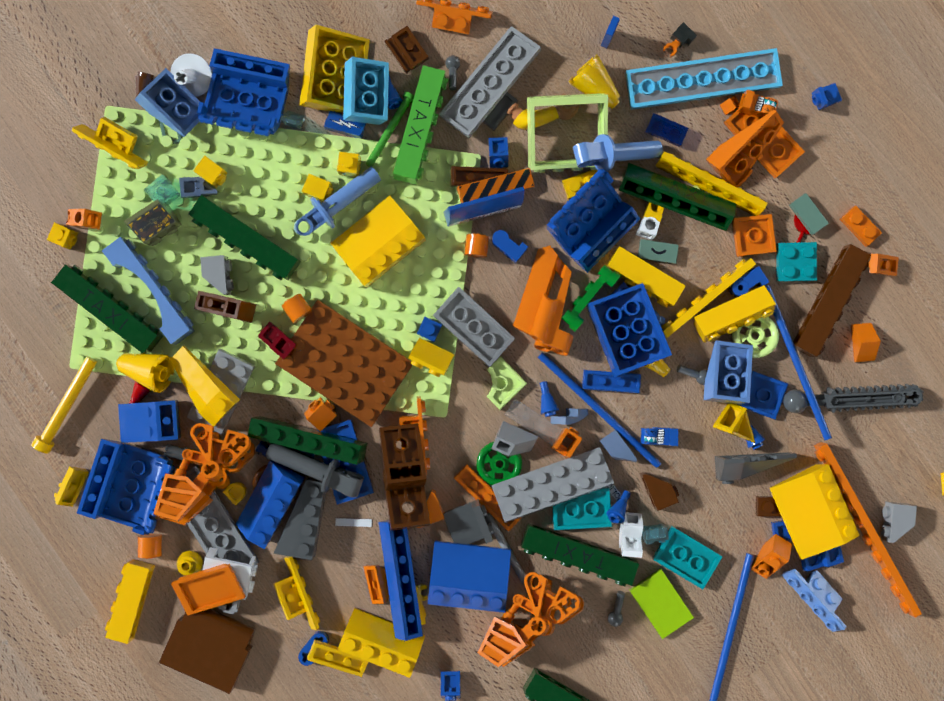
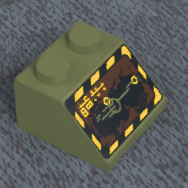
M158 199L124 221L136 236L149 246L160 243L162 237L178 231V227L182 225L171 207Z

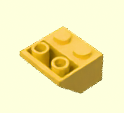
M419 338L408 359L412 360L410 364L420 369L425 366L429 368V373L440 377L441 374H446L455 354Z

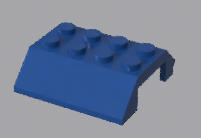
M214 48L209 65L213 74L205 104L199 102L197 110L199 122L211 125L216 122V125L232 129L235 126V129L251 133L254 130V133L258 135H274L280 127L289 92L290 64Z
M599 169L590 178V181L586 182L576 195L547 224V230L566 254L587 273L641 219L634 208L623 202L610 184L614 181L613 178L604 169Z
M101 439L77 514L92 519L102 517L133 527L132 532L141 535L153 533L157 523L153 513L165 474L173 475L175 466L172 465L173 460L163 454L129 443Z

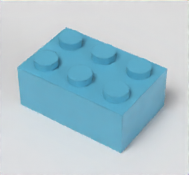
M351 57L345 62L343 120L381 125L388 120L389 62Z

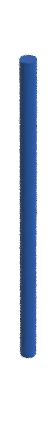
M765 286L776 303L773 315L824 441L831 439L832 436L771 286Z
M542 352L538 356L551 371L655 468L661 465V462L547 355Z
M746 553L709 701L718 700L754 555Z

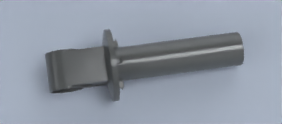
M274 443L270 444L266 452L267 459L322 481V493H327L332 488L348 497L355 498L359 495L364 477L359 473L340 467V460L334 459L328 465Z

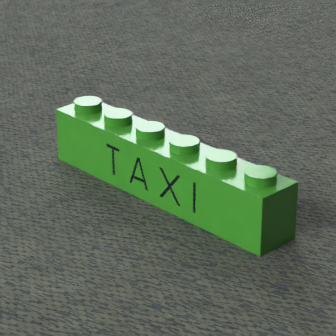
M424 65L422 67L393 171L395 180L416 185L418 179H422L424 168H421L423 161L426 162L429 150H426L427 144L432 142L434 132H431L432 126L437 124V108L442 106V90H446L448 84L444 70Z

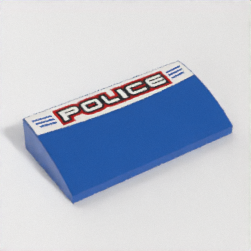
M524 187L449 206L444 211L447 226L450 227L520 208L524 200Z

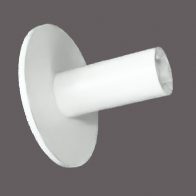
M183 54L173 62L171 73L174 75L176 83L184 85L195 97L201 96L208 91L212 71L209 64L202 57L196 54Z

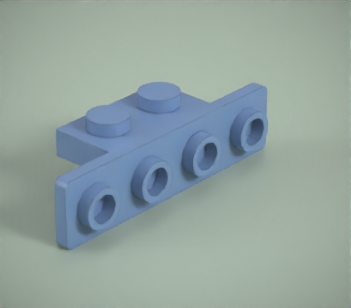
M796 569L782 573L787 583L809 605L828 629L832 632L845 630L847 626L834 613L843 599L818 570L812 571L807 580Z

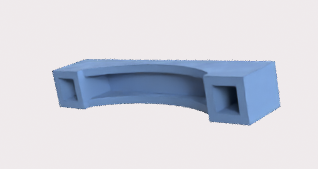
M119 237L104 248L102 252L114 267L121 268L123 266L147 285L160 309L162 327L159 329L170 344L177 345L195 331L192 327L194 325L189 317H184L181 313V306L170 298V291L158 282V275L147 267V260L135 251V244L130 239L127 240Z

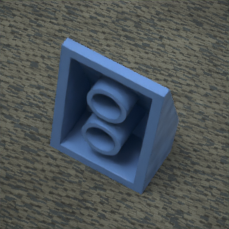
M167 68L135 98V101L150 115L183 137L199 123L197 110L200 101L184 85L176 83L174 75Z
M715 341L705 378V401L737 405L750 403L753 345Z

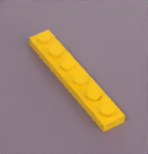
M664 151L656 164V167L712 195L736 203V207L754 216L760 215L767 206V202L763 201L760 197L753 196L742 188L735 187L727 183V181L719 179L709 172L677 158L671 153Z
M750 258L746 261L742 259L735 265L736 269L731 273L728 271L720 277L722 281L717 285L715 283L710 285L705 290L707 293L703 297L697 296L690 302L692 306L688 309L684 307L676 314L677 318L674 321L668 320L661 327L665 338L673 334L756 265L753 259Z

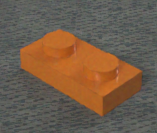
M856 205L839 219L865 247L869 246L882 234Z
M871 254L869 273L897 276L899 257Z

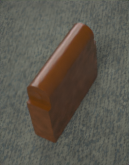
M212 609L187 615L185 612L177 620L159 663L230 694L253 647L250 645L256 629Z

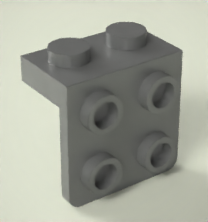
M479 500L444 513V519L454 543L470 544L483 538L486 544L493 541L492 534H495L491 522L487 523L485 517L488 516L485 506L480 505Z

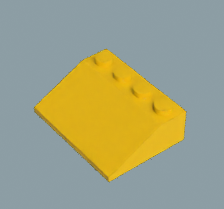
M314 25L310 28L307 37L299 106L343 113L345 62L351 57L368 59L370 39L320 25Z
M389 195L330 244L367 288L426 241V239Z
M815 464L769 488L800 559L803 560L844 545L860 536L829 464Z

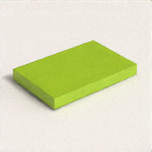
M661 568L629 589L662 639L694 618Z

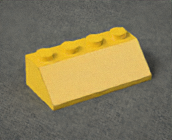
M354 607L337 650L410 678L425 635L423 634L421 637L407 641L395 638L393 622Z

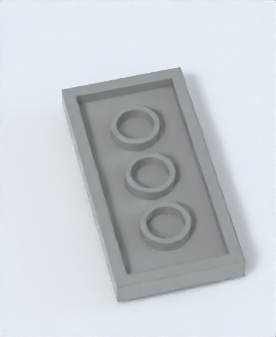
M460 287L432 315L488 367L498 359L515 339Z
M219 349L209 370L240 399L255 365L223 349ZM193 403L187 418L197 423L211 425L199 414ZM236 405L214 426V431L220 434L224 433Z

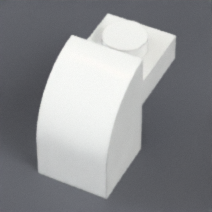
M626 512L624 522L620 523L619 548H621L622 556L642 558L641 536L643 520L640 513Z

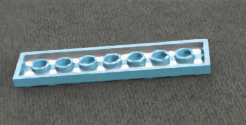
M777 48L625 71L631 110L742 94L746 90L755 92L776 89L783 86Z

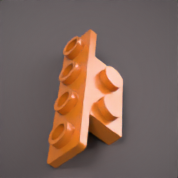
M416 0L417 5L434 8L433 28L463 34L470 33L472 15L491 19L493 11H489L488 7L478 6V8L470 7V4L459 2L458 5L453 4L451 0Z
M417 396L418 415L399 417L400 425L418 423L427 475V469H430V458H426L425 451L429 450L428 439H424V432L427 431V421L422 418V413L426 412L425 401H421V396ZM401 441L402 449H405L407 445L404 441Z

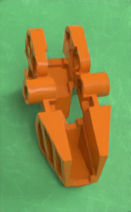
M195 424L191 428L190 435L201 452L185 449L182 452L183 460L179 469H176L174 475L165 474L153 514L159 518L184 526L213 501L209 496L216 488L225 489L229 486L230 477L226 472H239L254 457L255 446L247 435L227 430L223 441L220 440V434L214 432L212 425ZM202 427L205 429L195 437L194 432L197 428ZM238 461V466L236 468H228ZM190 463L202 466L201 472L193 481L185 477Z
M530 572L524 578L529 598L521 594L514 595L513 603L508 611L506 610L502 617H494L477 653L495 666L505 667L535 646L533 641L538 636L552 635L555 630L554 624L563 625L584 610V600L561 586L557 594L552 592V581L535 572ZM537 577L538 585L534 587L533 580ZM572 600L576 601L575 608L570 607L573 604ZM519 607L535 615L524 628L511 622ZM559 610L561 617L559 620H556L555 612Z

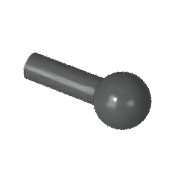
M451 55L446 59L445 65L449 70V90L453 91L456 90L457 69L460 67V59L455 55Z
M678 365L677 372L693 377L699 384L705 385L707 370L696 371Z
M622 591L617 592L614 610L608 615V622L613 627H618L623 622L621 610L625 593Z

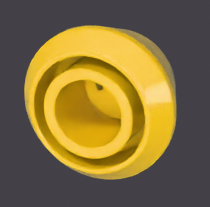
M185 551L177 559V569L183 576L202 570L203 560L197 552Z

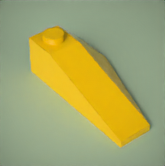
M182 346L170 359L199 414L213 427L240 401L185 346Z

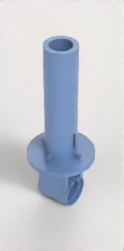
M601 134L595 138L594 142H582L574 145L573 151L579 168L595 166L597 170L604 169L608 172L614 166L615 161L659 158L663 153V146L660 141L614 144L609 135Z
M371 166L322 203L314 197L310 198L314 208L294 223V231L300 236H307L324 223L333 229L335 225L332 217L381 181L379 174ZM302 221L306 222L309 227L305 233L301 232L298 228L299 223Z

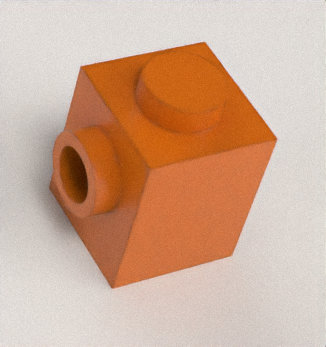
M321 397L311 402L308 410L304 413L306 419L320 432L337 416L333 403L328 399L324 401Z

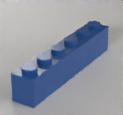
M389 520L378 522L395 638L407 641L421 637L423 633L407 529L391 531Z

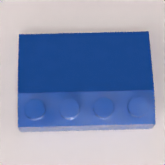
M643 283L593 301L586 306L614 378L672 355Z
M435 541L428 604L505 613L511 549Z

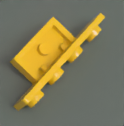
M106 117L100 118L97 131L84 124L72 127V132L76 133L79 138L88 140L96 148L107 151L113 158L124 161L129 167L140 169L147 166L148 162L132 153L138 136Z
M287 556L284 560L291 576L273 583L286 619L290 620L305 613L310 628L318 630L320 629L318 625L320 619L317 613L313 612L311 606L313 605L312 598L306 593L304 588L306 587L305 580L298 573L299 564L295 558Z

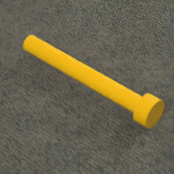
M88 356L85 358L42 435L35 437L31 446L37 451L46 454L51 452L55 445L52 440L97 363L95 359Z

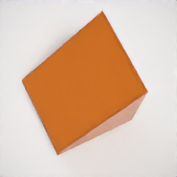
M733 96L720 104V107L725 115L737 109L740 103Z

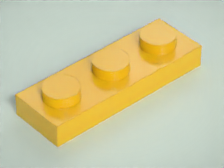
M314 640L307 656L308 661L359 677L363 676L368 661L337 650V646Z

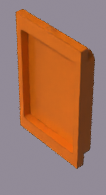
M222 564L189 574L171 583L187 615L246 597L230 564Z

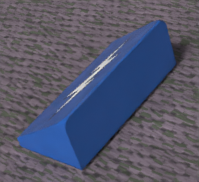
M333 111L329 112L324 123L325 130L360 139L363 137L366 123L343 120V114Z

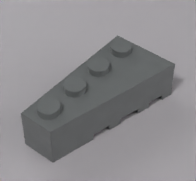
M311 477L305 481L273 554L312 560L315 557L326 493L321 492L322 481Z

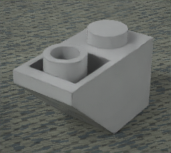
M224 255L200 257L202 277L222 294L230 296L231 291L234 289L233 280L230 279L229 272L232 271L231 260Z
M503 421L491 449L507 456L529 452L535 445L538 436Z
M886 501L882 510L884 523L881 527L882 540L895 543L915 526L917 506Z

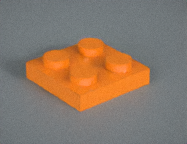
M772 214L740 217L732 220L736 257L777 252Z

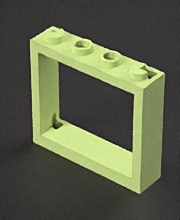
M599 93L527 97L528 167L534 170V172L540 173L545 172V169H552L553 172H563L564 168H571L572 171L583 170V167L579 168L577 166L576 159L535 161V106L598 103V135H608V95ZM587 166L591 170H597L595 166Z

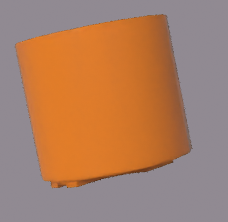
M479 233L467 234L464 255L480 258L487 257L489 237Z
M301 294L287 299L282 305L283 310L293 323L302 320L312 311Z
M161 534L138 536V558L152 559L162 556Z

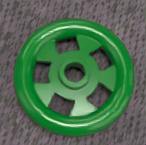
M493 442L484 446L479 452L477 470L480 477L486 483L494 485L520 475L522 470L520 454L512 455L507 459L502 453L496 451L498 454L490 458L488 453L493 450L491 449ZM501 460L503 466L497 467L496 462ZM490 463L492 470L486 472L484 464ZM509 463L515 465L512 473L507 471ZM495 473H503V479H496Z

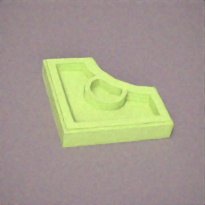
M501 356L487 369L492 379L491 391L487 397L501 410L527 382Z

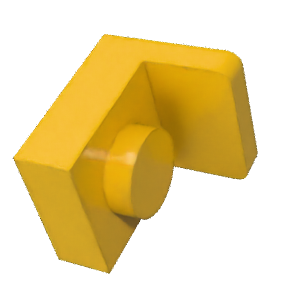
M54 222L47 240L71 250L77 242L78 232Z

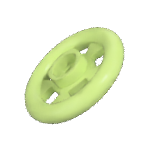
M761 317L756 320L761 321L760 327L752 326V324L749 326L744 325V327L748 328L745 335L740 334L743 326L739 327L737 331L732 333L733 343L743 344L747 340L753 345L752 358H761L769 355L776 348L779 341L778 328L769 317ZM764 329H770V337H765ZM752 333H757L758 339H754ZM765 342L767 346L760 350L757 345Z

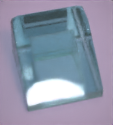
M287 111L281 116V121L284 125L300 130L303 128L306 119L304 115Z

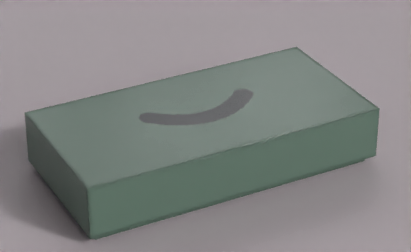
M641 239L637 257L643 260L676 264L679 245Z

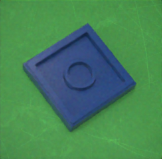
M752 371L750 403L738 406L776 420L788 383Z

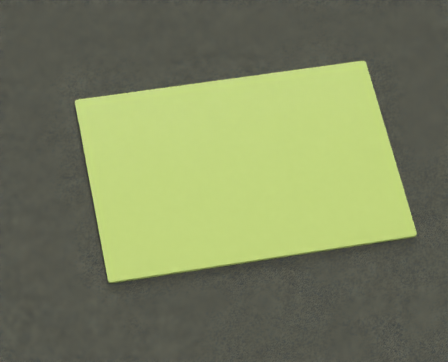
M107 106L105 108L104 117L138 136L132 153L146 160L148 164L143 168L133 169L124 161L115 159L107 151L99 149L91 210L102 212L100 230L88 228L83 274L86 277L90 276L99 282L98 286L102 289L110 290L117 301L122 300L130 306L128 309L133 313L136 311L145 318L143 321L147 324L152 323L156 327L161 328L162 317L160 309L147 285L123 266L121 268L114 267L102 252L104 248L119 237L127 240L130 239L135 244V251L147 260V267L158 275V282L170 291V298L178 302L182 308L181 313L184 317L190 318L194 324L192 327L195 330L177 345L170 344L160 330L159 333L163 337L150 354H162L173 357L182 346H185L210 369L218 350L223 349L255 365L244 392L313 401L321 397L326 401L328 398L277 366L275 363L280 356L258 337L259 333L270 321L292 339L305 318L297 323H293L283 310L282 305L287 299L297 294H301L311 308L317 300L321 301L406 358L409 357L419 338L455 354L457 337L443 325L435 342L418 335L417 332L424 317L440 323L432 315L458 287L464 291L468 256L464 255L466 235L471 234L473 220L448 227L444 211L449 206L461 204L457 187H451V167H480L481 156L479 154L427 147L426 150H429L428 157L421 166V168H424L422 179H418L415 185L394 179L393 171L401 144L387 142L372 166L379 174L381 181L332 217L335 225L333 229L324 223L309 235L300 236L294 231V223L314 208L310 201L311 197L304 195L302 192L308 174L331 182L335 193L356 178L341 176L337 172L339 152L359 154L361 157V174L369 168L366 165V161L378 141L278 128L274 135L263 136L255 134L254 130L249 133L236 130L235 126L230 129L217 126L216 122L213 125L199 122L185 137L182 136L180 143L173 144V140L178 139L177 132L164 124L166 135L162 137L159 120L147 111ZM204 155L228 173L226 181L217 188L207 182L217 190V195L204 197L300 260L301 263L289 281L284 278L282 281L272 275L273 271L267 267L264 270L256 264V259L253 257L250 259L240 254L241 249L236 246L234 249L224 243L225 239L219 235L216 238L208 232V227L203 225L201 228L192 222L193 217L188 215L199 197L181 198L179 178H201L193 170ZM390 195L424 235L426 241L366 288L330 243ZM158 199L171 207L182 225L178 227V231L162 237L160 243L149 246L144 244L124 221ZM302 221L298 225L301 232L305 233L308 231L309 227L306 222ZM224 255L231 260L232 271L229 272L230 279L233 280L234 289L231 291L230 296L222 294L202 277L200 257ZM198 290L257 304L252 323L194 309ZM78 304L70 368L79 370L88 356L97 361L92 372L126 376L118 371L117 359L124 353H143ZM455 355L446 374H441L440 377L429 373V368L425 366L420 369L413 365L384 410L418 414L417 396H421V401H425L426 412H423L422 415L446 417ZM174 369V375H170L168 381L182 383Z

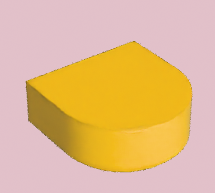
M234 482L223 493L236 506L245 498L247 489L243 483Z

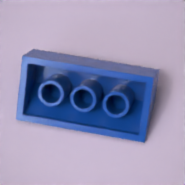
M269 461L236 522V526L248 541L263 549L267 547L305 477L277 462Z

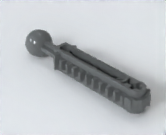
M890 384L889 388L886 385H882L881 388L877 385H874V388L867 386L866 389L862 386H859L858 389L852 386L851 389L844 387L843 390L839 387H836V389L827 387L826 391L821 392L820 395H815L819 406H824L828 411L835 413L836 410L841 412L843 408L849 411L850 407L857 411L858 407L861 410H865V408L872 410L873 406L876 409H880L881 406L884 409H888V407L895 409L896 405L899 408H903L904 405L908 408L917 407L924 400V392L914 384H905L904 386L901 384H897V386ZM794 389L784 395V407L791 413L803 412L807 406H810L806 394L801 390Z

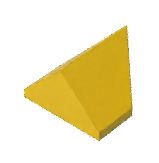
M728 403L713 427L755 443L747 415V408Z

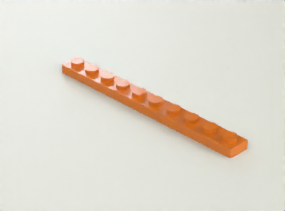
M819 442L814 445L816 449L815 454L821 462L829 464L848 510L854 517L855 526L861 530L863 541L873 551L871 555L882 568L880 571L884 578L889 580L892 593L899 598L901 602L899 603L900 608L905 614L908 613L915 618L922 614L830 447L827 443Z

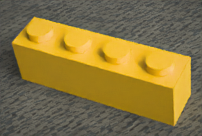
M620 246L615 250L607 264V267L613 272L616 271L621 275L620 277L625 280L624 283L628 286L633 287L643 283L649 298L653 296L658 299L657 303L666 308L675 305L685 288L684 284Z
M765 285L695 316L693 325L704 343L708 341L714 342L721 335L726 333L732 334L741 326H749L761 317L767 318L771 316L775 310L776 303Z
M135 559L124 564L121 575H123L122 581L119 582L116 588L118 595L110 610L112 616L105 627V631H107L105 638L125 644L130 643L135 638L155 565Z

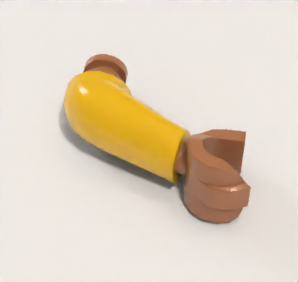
M514 103L508 109L507 114H512L513 124L517 128L528 130L527 109L518 108L519 105ZM556 105V107L551 106L535 110V128L558 118L561 120L572 119L577 114L579 105H573L569 109L562 107V105Z

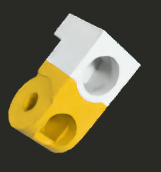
M648 202L636 235L652 241L657 234L664 208Z

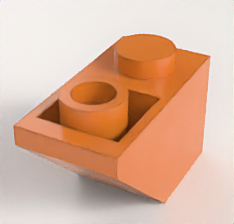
M775 534L764 543L752 563L751 570L767 579L789 562L792 543Z

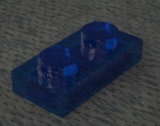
M653 113L645 132L680 147L689 128Z

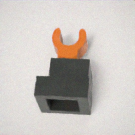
M683 22L672 34L670 39L673 42L667 43L663 51L671 48L673 52L670 58H672L676 54L678 47L681 48L685 43L689 46L697 35Z

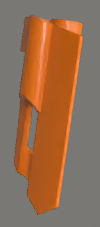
M551 246L540 248L537 251L513 327L530 335L535 340L534 347L544 352L553 351L559 355L567 356L574 336L560 330L559 325L572 272ZM557 272L563 281L557 299H550L548 295Z

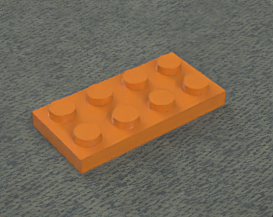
M737 110L724 124L736 135L762 117L745 114ZM781 127L773 141L765 146L761 153L763 156L758 161L775 179L805 151Z

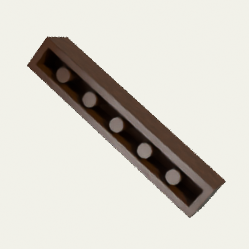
M852 244L842 248L793 341L798 351L810 357H818V355L822 354L825 349V341L834 332V324L843 315V307L852 298V290L861 281V273L869 266L871 254Z

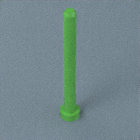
M405 91L402 95L404 98L366 161L368 167L374 165L409 104L413 103V94Z

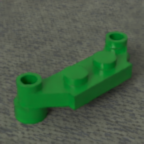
M604 265L597 273L600 275L595 282L591 280L584 290L587 292L583 297L579 295L572 303L574 308L571 311L567 310L561 317L563 321L570 325L569 328L575 332L584 322V319L579 314L603 284L606 283L612 287L621 276L618 272H613Z

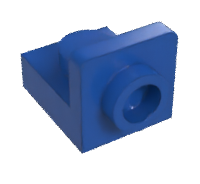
M836 83L819 87L812 92V101L818 110L842 101Z
M508 137L488 138L490 168L509 167Z
M460 671L441 672V698L445 699V701H457V698H461Z

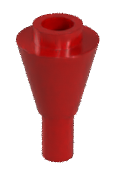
M135 381L129 403L140 402L151 390Z

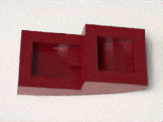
M270 321L258 335L283 360L297 346L293 340Z

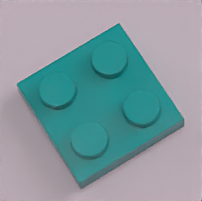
M817 242L776 243L777 281L817 280Z

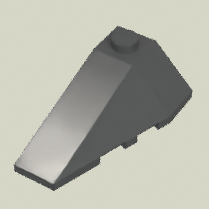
M783 452L715 456L716 479L722 481V484H734V480L747 478L795 459L797 454Z

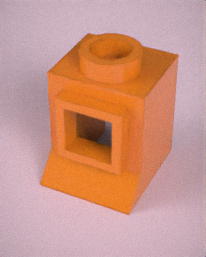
M571 427L569 429L564 428L551 448L565 458H570L582 440L578 436L580 433ZM565 436L573 440L568 448L561 444Z

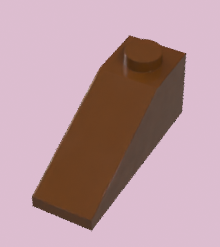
M198 290L194 309L252 323L257 304Z

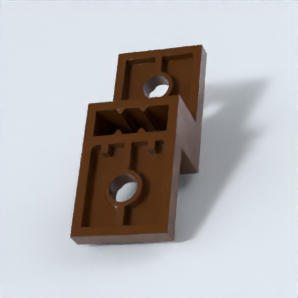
M418 423L380 427L379 434L384 462L383 481L390 530L429 526L430 519L424 487L427 476ZM398 441H404L407 447L405 449H399L397 448L396 443ZM406 503L411 504L413 511L406 513L403 511L402 506Z

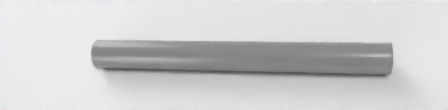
M488 514L485 518L487 523L491 522L495 531L494 535L501 548L511 549L493 516ZM511 550L510 564L521 583L524 584L526 574Z

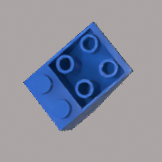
M178 400L118 404L121 443L166 441L181 438Z

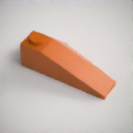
M776 110L771 111L721 144L706 161L727 183L739 188L752 174L753 170L751 168L757 160H761L763 156L761 154L767 144L773 141L784 124L783 120Z

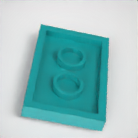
M608 487L552 506L554 530L612 527V522L606 514L611 508L610 489Z
M671 526L652 559L703 590L723 556Z

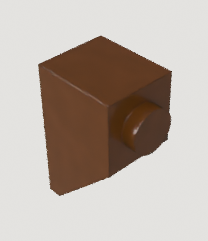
M639 473L655 510L659 511L679 503L677 498L679 492L675 485L672 486V484L647 473Z

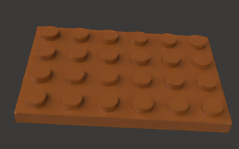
M317 300L311 308L312 311L306 316L291 339L297 346L285 360L279 357L275 364L362 422L373 427L413 366L410 364L411 360Z

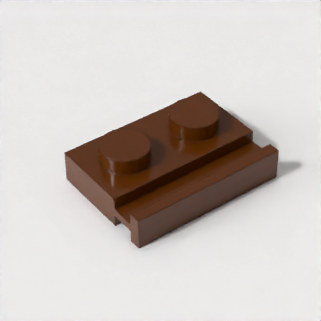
M405 26L392 35L391 38L384 41L406 74L429 59L408 26Z

